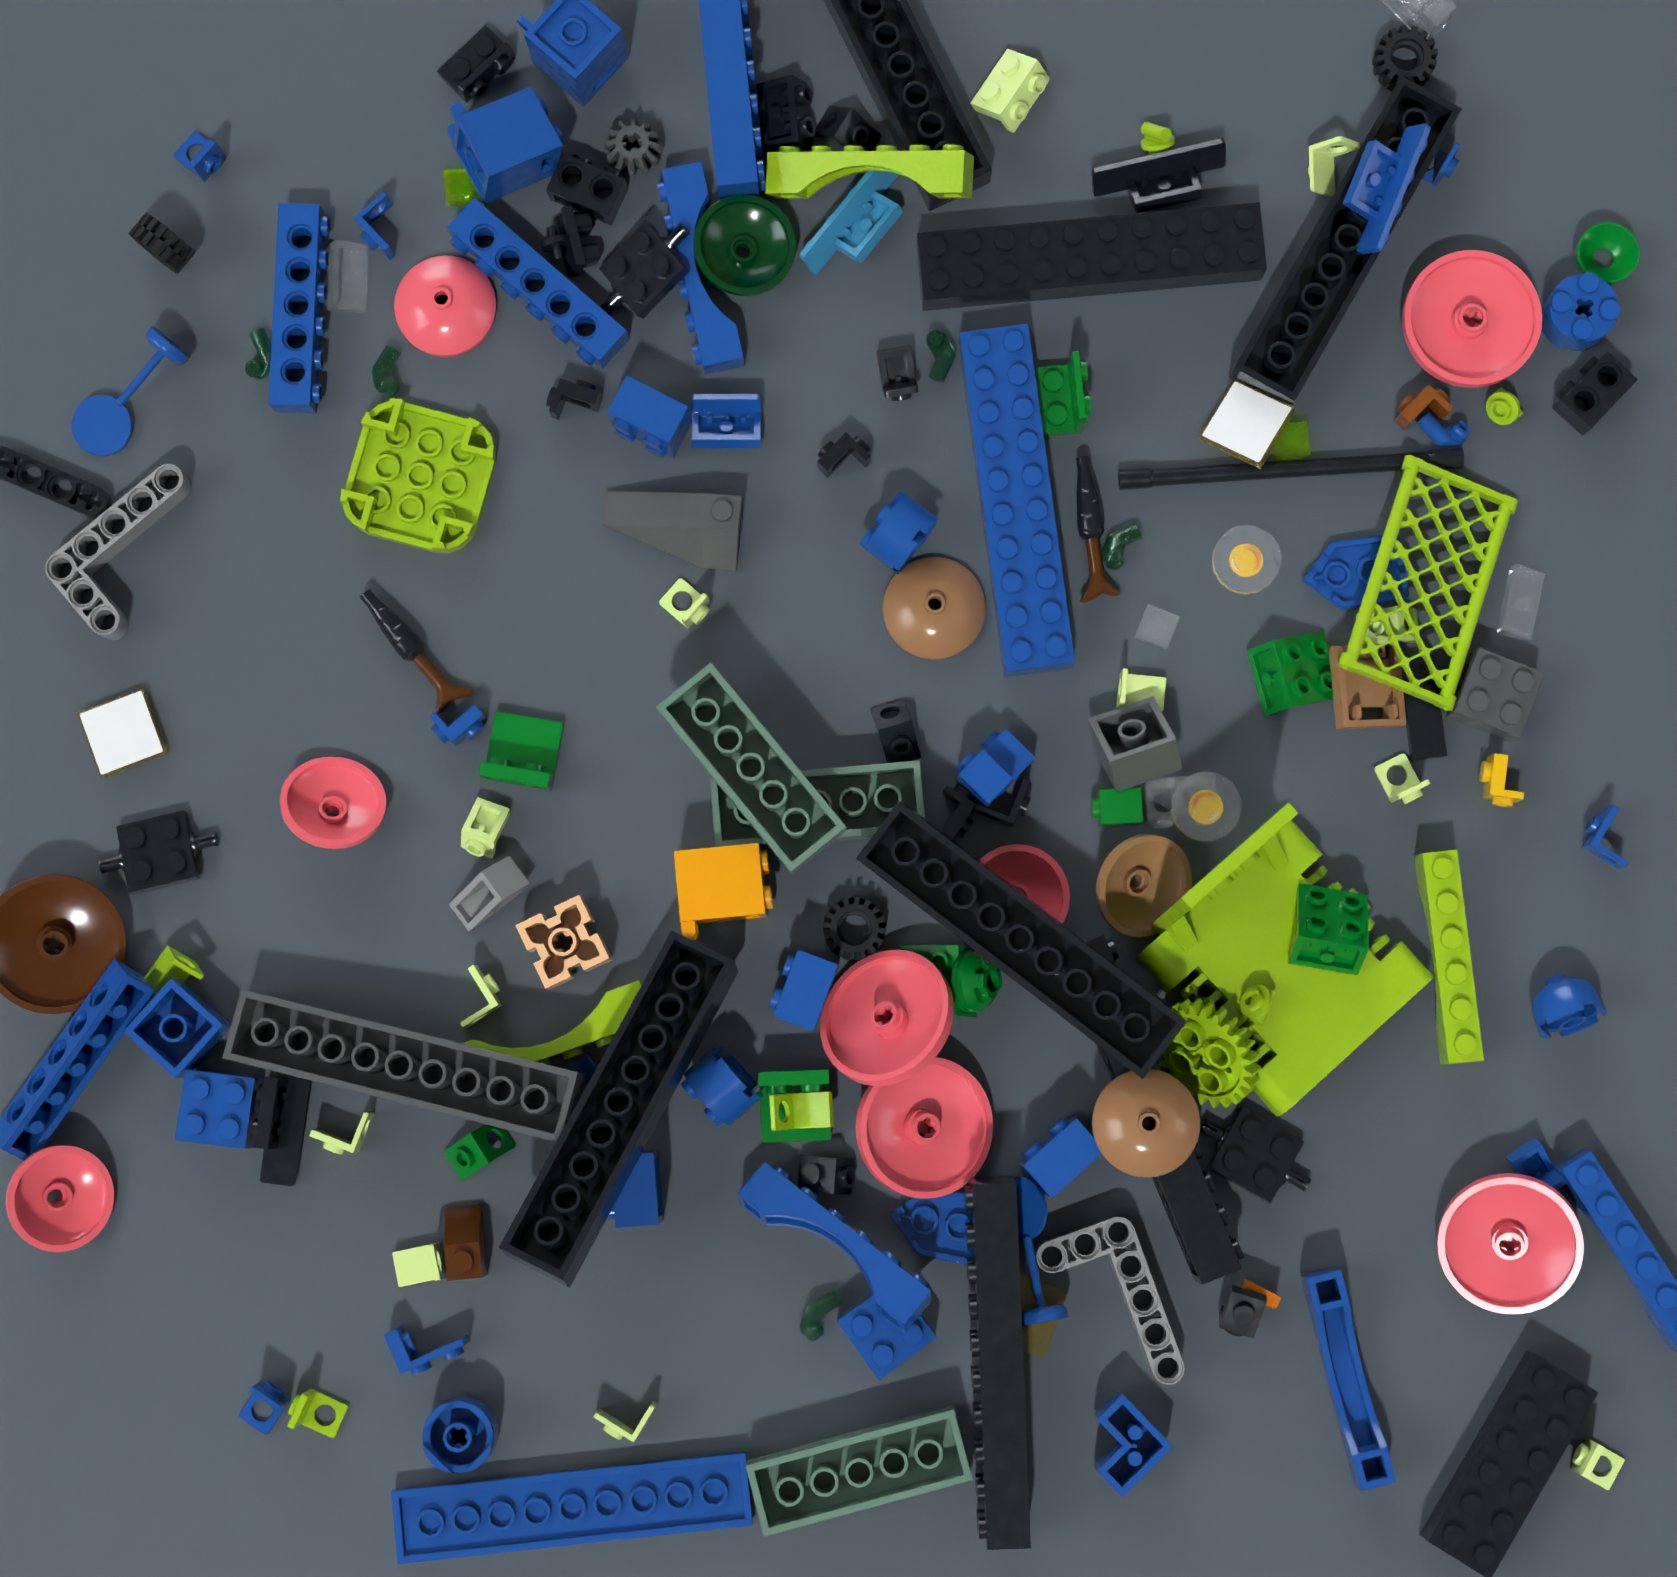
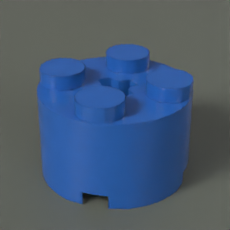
M1591 272L1576 274L1564 279L1546 298L1542 307V331L1546 338L1553 345L1561 349L1584 351L1595 346L1613 328L1620 314V305L1614 290L1606 281ZM1575 310H1580L1583 314L1578 316Z
M899 491L890 504L887 503L875 519L877 524L873 529L870 528L859 545L888 568L899 574L910 562L916 550L920 549L939 519L910 496Z
M715 1044L685 1071V1080L681 1082V1085L688 1095L693 1099L699 1097L707 1106L704 1112L715 1125L719 1126L721 1123L732 1125L763 1097L761 1091L754 1093L752 1090L756 1085L754 1079L731 1054L725 1059L719 1053L724 1048Z
M465 1395L451 1398L442 1403L428 1416L423 1427V1449L428 1460L439 1470L448 1473H465L478 1468L492 1454L498 1441L500 1430L494 1413L481 1400ZM463 1428L467 1432L465 1435L466 1440L462 1439L458 1442L454 1438L457 1434L456 1429L460 1430Z

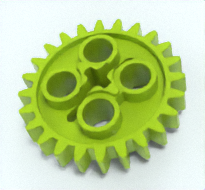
M1198 998L1193 1003L1189 999H1186L1181 1004L1176 1003L1173 1008L1186 1017L1188 1022L1162 1054L1164 1060L1159 1063L1160 1067H1168L1170 1070L1168 1074L1182 1082L1192 1096L1198 1095L1200 1105H1203L1208 1100L1212 1108H1216L1220 1103L1224 1108H1227L1232 1103L1238 1104L1254 1090L1253 1086L1259 1081L1255 1074L1261 1070V1066L1254 1062L1260 1057V1054L1250 1049L1256 1042L1252 1039H1246L1244 1036L1248 1028L1243 1027L1239 1029L1236 1026L1238 1017L1227 1018V1008L1225 1007L1217 1012L1213 1001L1209 1002L1206 1006H1204L1201 998Z

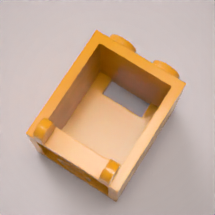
M759 843L674 851L682 935L696 941L699 938L698 924L768 917L767 909H773L772 889L770 886L764 885V874H770L769 857L767 850L761 851Z

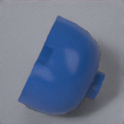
M1564 974L1555 975L1545 981L1546 986L1539 990L1532 1005V1013L1539 1035L1546 1039L1552 1038L1550 1032L1561 1030V1037L1582 1031L1599 1022L1596 1016L1598 1013H1601L1603 1016L1607 1014L1600 994L1591 983L1576 977L1566 978Z

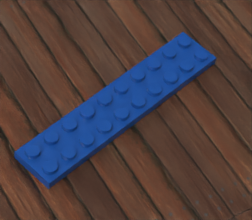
M746 1451L394 1489L391 1491L397 1564L752 1526L753 1515L749 1478L746 1470Z

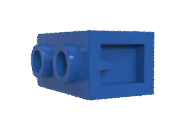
M400 1326L384 1334L400 1374L410 1370L412 1376L431 1368L430 1360L441 1355L447 1361L464 1353L462 1346L470 1342L468 1335H465L416 1358L414 1351H417V1345L410 1331L405 1332L403 1326Z

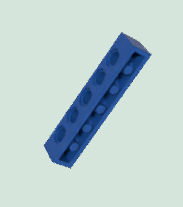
M473 198L447 226L452 237L449 242L457 251L464 256L469 252L476 258L475 265L489 278L494 274L503 282L500 287L511 298L515 300L519 296L528 304L525 309L539 322L543 318L553 326L551 332L564 344L571 341L579 348L576 351L577 355L588 365L592 366L595 362L603 369L628 342L629 336L625 328L477 199ZM491 236L494 238L492 245L487 248L477 246L482 237ZM509 258L519 260L518 266L513 270L502 268L504 262ZM541 280L545 282V285L539 292H530L528 286L532 281ZM557 303H569L570 308L566 313L559 315L553 312V308ZM592 324L596 327L592 335L583 337L578 334L581 326Z
M278 203L268 405L277 413L316 414L317 403L322 402L323 389L322 384L318 383V370H323L324 351L319 349L320 336H325L326 320L325 316H321V305L327 302V284L323 282V270H328L329 252L328 249H324L325 236H330L331 223L330 217L326 216L320 204ZM304 236L312 237L311 243L307 247H297V242L300 238ZM300 270H310L309 277L306 280L295 281V276ZM302 302L308 303V309L305 313L301 315L293 314L297 304ZM296 337H307L303 347L298 349L292 348V342ZM295 370H305L302 380L299 382L290 381V376Z
M115 959L111 962L0 1117V1148L25 1160L31 1154L42 1149L124 1034L123 1031L135 1019L155 991L142 974Z

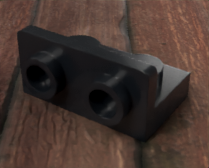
M485 25L437 70V73L468 103L472 98L480 97L487 90L488 83L497 74L500 76L506 73L512 66L515 56L512 47L507 42L503 43Z
M793 74L757 83L762 150L766 152L778 151L781 146H800L806 150L811 149L815 135V126L811 119L810 104L812 103V92L808 84Z

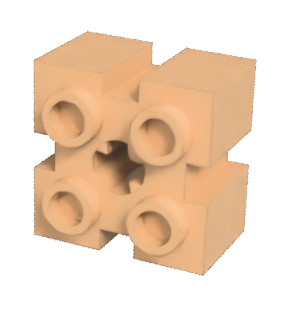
M577 895L554 906L557 915L550 919H547L546 915L540 913L515 925L527 951L534 952L537 950L541 960L533 964L547 990H551L574 979L572 970L579 966H582L584 971L589 972L613 960L601 934L591 935L587 927L595 923L581 895ZM562 934L573 939V943L570 944L571 948L568 951L562 948L557 949L556 943L561 942L558 937Z

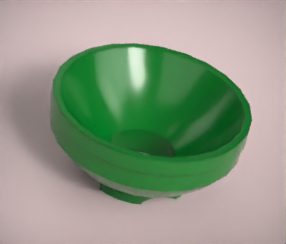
M1612 222L1599 223L1586 230L1579 239L1575 252L1576 264L1582 274L1586 272L1594 273L1609 285H1614L1629 277L1636 269L1640 257V249L1636 237L1626 227ZM1598 250L1608 252L1612 258L1611 266L1608 268L1598 267L1593 261L1594 253Z
M966 949L958 955L953 965L951 976L953 997L955 1003L963 1012H983L996 998L998 991L1002 988V975L998 972L995 965L977 951Z

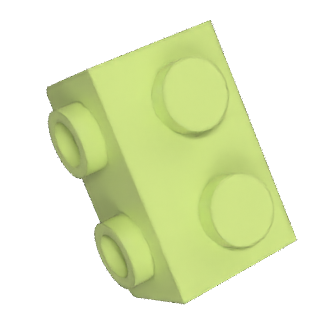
M1007 49L970 104L975 111L1000 120L1007 131L1014 133L1020 123L1026 118L1027 113L1039 95L1045 90L1050 78L1037 59Z

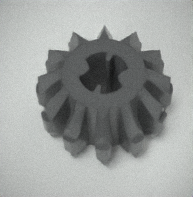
M635 117L632 118L631 125L626 126V123L620 119L618 122L620 131L609 129L608 134L611 140L604 142L605 150L609 151V154L606 156L609 164L616 163L615 168L620 173L628 168L629 176L632 178L636 174V169L639 168L644 175H647L649 173L647 164L657 166L659 161L655 155L661 154L663 151L662 145L657 143L660 139V134L658 131H651V123L648 121L639 127L638 119ZM637 143L639 144V149L632 148L628 151V145L634 147Z

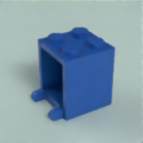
M555 0L534 24L522 15L516 20L527 31L524 37L533 64L582 107L592 99L628 59L622 28L589 0Z
M531 86L468 113L463 104L459 102L451 105L450 113L455 123L448 126L447 133L453 143V149L484 205L553 175L561 158L564 139L560 129L556 125L552 126L547 117L548 109L541 96L536 97Z

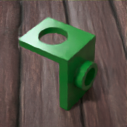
M485 1124L463 1137L445 1150L444 1153L463 1181L493 1160L515 1148V1145L505 1129ZM488 1131H493L500 1137V1148H494L489 1144L487 1140Z

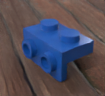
M747 393L693 394L692 448H761V396L759 394Z

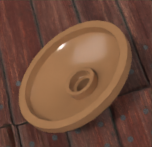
M927 557L907 564L899 574L896 573L891 579L883 599V618L890 636L904 651L922 659H946L963 652L978 637L985 620L986 602L980 583L966 567L947 558ZM931 599H938L942 606L938 610H932L928 606V602Z
M1140 834L1120 843L1105 859L1097 878L1096 900L1104 920L1113 929L1127 936L1147 937L1157 934L1158 932L1151 924L1191 889L1192 872L1187 856L1175 842L1156 834ZM1135 875L1134 882L1130 884L1131 878Z
M1151 1069L1146 1077L1141 1079L1134 1072L1128 1071L1109 1082L1098 1096L1092 1114V1131L1101 1154L1115 1168L1137 1177H1157L1177 1169L1191 1155L1200 1133V1115L1195 1099L1190 1091L1172 1075ZM1147 1116L1152 1117L1155 1121L1154 1128L1149 1131L1145 1130L1142 1126V1121Z

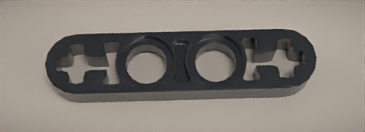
M0 446V459L4 457L9 463L17 466L15 472L0 466V480L93 519H96L111 507L110 496L100 487L12 449ZM30 467H38L41 472L39 481L31 485L26 484L23 477L25 471ZM62 480L70 481L72 485L71 493L64 498L57 497L54 491L56 484ZM80 492L90 498H95L98 494V499L102 502L100 507L93 506L91 509L88 503L79 499Z

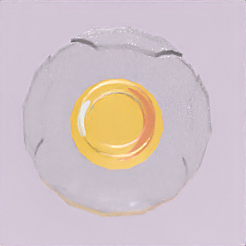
M1252 525L1236 526L1225 532L1215 545L1212 555L1213 571L1219 582L1230 591L1244 595L1258 593L1270 586L1278 575L1282 562L1280 547L1274 537L1267 531Z
M1198 772L1188 776L1176 787L1171 799V815L1178 829L1185 836L1200 842H1213L1227 836L1237 826L1241 815L1242 799L1237 787L1227 777L1213 772Z

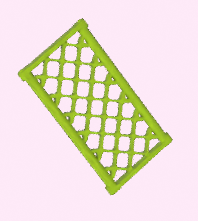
M1405 455L1401 467L1403 475L1346 652H1342L1338 666L1434 704V706L1446 711H1453L1457 697L1454 696L1510 515L1515 513L1518 500L1429 464L1415 456ZM1421 472L1437 479L1438 482L1427 487L1417 477V474ZM1449 485L1469 492L1468 496L1459 500L1456 499ZM1437 486L1443 488L1449 501L1448 505L1440 509L1433 506L1428 495V491ZM1421 496L1428 508V514L1420 518L1414 517L1412 512L1407 509L1410 497ZM1479 497L1499 505L1498 510L1487 512ZM1467 499L1474 501L1479 512V517L1470 522L1464 519L1459 508V504ZM1448 508L1454 511L1459 522V526L1451 531L1444 529L1439 518V512ZM1428 517L1433 519L1439 532L1438 536L1431 540H1426L1423 537L1418 526L1419 521ZM1482 521L1486 528L1491 531L1488 542L1476 543L1470 531V525ZM1411 527L1418 540V545L1409 550L1405 549L1396 540L1400 528ZM1458 530L1464 532L1469 543V549L1461 553H1457L1454 550L1449 539L1450 534ZM1436 540H1442L1449 553V558L1442 562H1436L1429 550V544ZM1416 549H1421L1424 552L1429 563L1428 568L1420 572L1413 569L1408 558V554ZM1471 552L1481 562L1478 574L1467 575L1460 563L1462 555ZM1400 558L1408 571L1407 578L1395 581L1391 574L1386 572L1390 560ZM1447 562H1452L1455 565L1460 576L1457 582L1450 585L1445 583L1439 571V567ZM1427 571L1433 572L1439 584V589L1431 594L1424 592L1419 581V576ZM1408 580L1413 582L1419 595L1416 601L1409 604L1403 601L1398 590L1399 584ZM1457 584H1463L1466 590L1471 593L1468 605L1456 606L1450 594V588ZM1392 591L1398 603V608L1390 613H1385L1381 606L1376 603L1379 592ZM1438 593L1444 595L1450 608L1449 612L1442 616L1435 615L1429 602L1430 597ZM1416 603H1422L1429 616V621L1420 626L1414 624L1409 613V607ZM1397 612L1403 614L1409 627L1408 631L1401 635H1395L1388 622V617ZM1449 615L1453 616L1457 623L1461 625L1458 637L1451 639L1445 636L1440 626V620ZM1370 623H1382L1388 635L1386 642L1375 645L1370 637L1366 635ZM1427 625H1432L1435 628L1440 639L1439 644L1431 648L1425 647L1419 634V630ZM1408 634L1414 637L1419 647V653L1410 658L1404 656L1398 643L1401 637ZM1386 644L1393 646L1399 659L1398 663L1391 667H1385L1378 655V649ZM1442 647L1451 656L1448 669L1437 670L1430 658L1432 650ZM1371 654L1378 670L1357 662L1359 655ZM1417 657H1422L1425 660L1430 671L1429 676L1421 680L1415 679L1409 667V662ZM1400 666L1404 669L1409 682L1391 676L1388 673L1391 669ZM1428 679L1434 680L1436 685L1441 688L1440 695L1421 688L1420 684Z

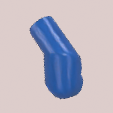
M1430 412L1416 423L1439 446H1458L1464 443L1470 435V428L1465 422L1458 421L1454 425H1441Z

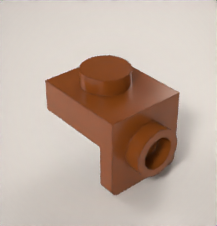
M1428 384L1417 397L1410 393L1397 407L1401 413L1394 422L1405 430L1426 407L1443 420L1451 412L1453 406L1450 404V399L1445 392L1439 388L1433 389Z

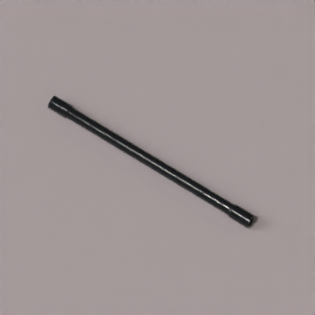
M1449 448L1414 453L1161 469H1119L1118 484L1119 490H1129L1165 485L1402 471L1401 467L1405 455L1415 456L1444 470L1461 469L1464 467V451L1462 448Z

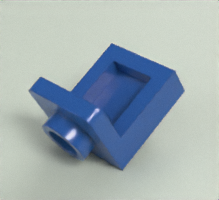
M475 704L450 726L435 712L429 716L435 723L431 729L444 744L450 740L456 746L466 737L471 740L481 733L485 728L482 723L488 719Z
M1532 1138L1505 1157L1514 1174L1537 1178L1556 1190L1567 1184L1565 1178L1555 1170L1541 1143L1535 1138Z

